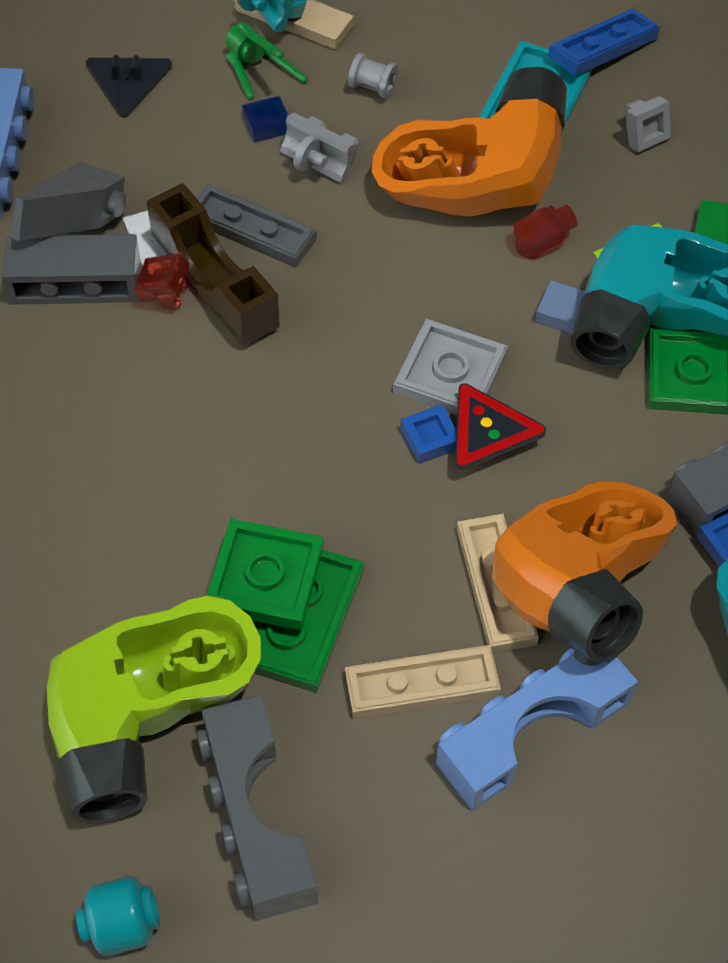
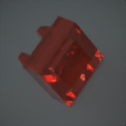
M182 253L145 258L133 292L141 302L158 300L160 305L166 309L181 307L182 302L178 297L181 290H187L188 284L185 278L190 263Z

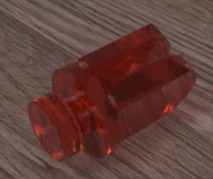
M567 204L558 209L550 205L546 208L542 207L514 223V241L517 252L523 257L532 260L563 244L564 240L568 239V231L578 226L573 210Z

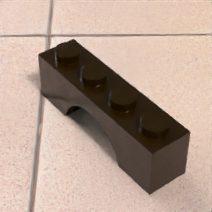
M184 183L146 201L151 235L243 347L280 327L277 292L254 265L243 270L232 261L220 244L206 209Z

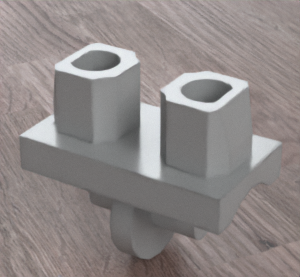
M294 112L288 115L286 119L287 133L280 152L293 158L294 167L302 172L313 168L340 183L346 180L350 164L356 156L358 139L347 133L338 135L328 130L323 121L313 116L306 119Z

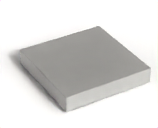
M426 318L393 384V393L432 407L443 405L446 412L457 415L459 385L467 383L489 395L507 356L508 345Z

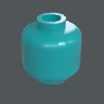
M127 876L90 887L85 894L84 908L76 910V922L83 942L92 940L95 949L100 954L111 956L148 945L152 939L153 930L160 928V914L152 886H143L136 877Z

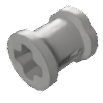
M359 52L352 62L348 76V85L355 89L361 86L379 92V96L386 99L390 97L394 90L399 67L394 63L384 65L369 60L367 54Z

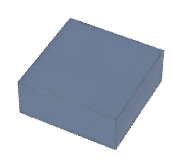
M550 280L536 311L535 323L572 334L578 302L584 296L585 291Z

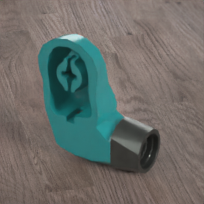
M632 225L620 229L604 246L591 271L584 296L578 302L570 341L574 353L588 364L602 369L626 367L633 360L649 330L650 324L671 330L697 329L728 337V245L701 234L680 229Z

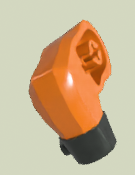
M544 67L520 68L511 74L495 110V115L490 119L479 117L462 118L452 121L414 120L396 127L378 145L373 155L372 174L378 185L393 200L409 206L451 215L472 217L499 209L534 205L541 200L551 183L560 155L561 135L565 126L566 84L559 75Z
M597 481L587 484L575 493L539 504L504 531L495 543L492 580L517 616L530 625L550 632L554 638L574 649V657L578 662L589 666L600 665L622 653L639 632L643 621V609L640 602L620 582L626 574L656 558L666 546L677 526L674 509L663 498L641 487L617 481Z

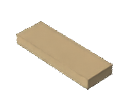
M234 0L235 11L266 22L258 10L245 11L240 7L237 0ZM307 0L302 17L288 19L285 30L336 50L354 26V16L320 2Z
M504 514L457 522V533L487 645H491L492 653L537 646L539 639L536 627L516 615L492 580L495 543L507 529Z
M491 645L345 667V680L353 719L498 697L501 692Z

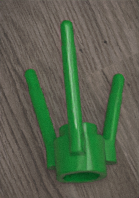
M238 23L228 31L225 43L231 51L226 55V59L234 67L242 89L249 100L254 98V93L241 63H256L264 54L301 83L308 81L307 76L283 58L284 53L261 37L248 23Z

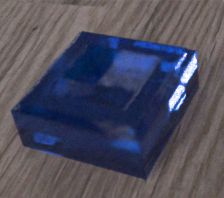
M280 96L242 105V115L254 143L286 135L288 112Z

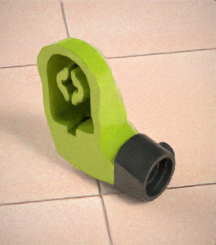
M203 596L189 599L170 610L132 617L109 626L57 654L51 660L46 688L49 728L58 756L55 768L74 820L83 823H99L119 819L138 811L146 804L148 799L144 749L141 743L138 742L140 736L153 735L171 727L186 715L227 703L248 687L261 659V637L251 617L232 601L212 596Z

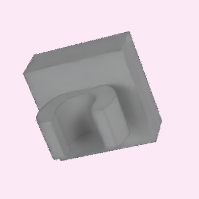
M658 96L647 102L639 99L625 105L626 129L628 130V144L630 148L640 152L671 138L669 101Z

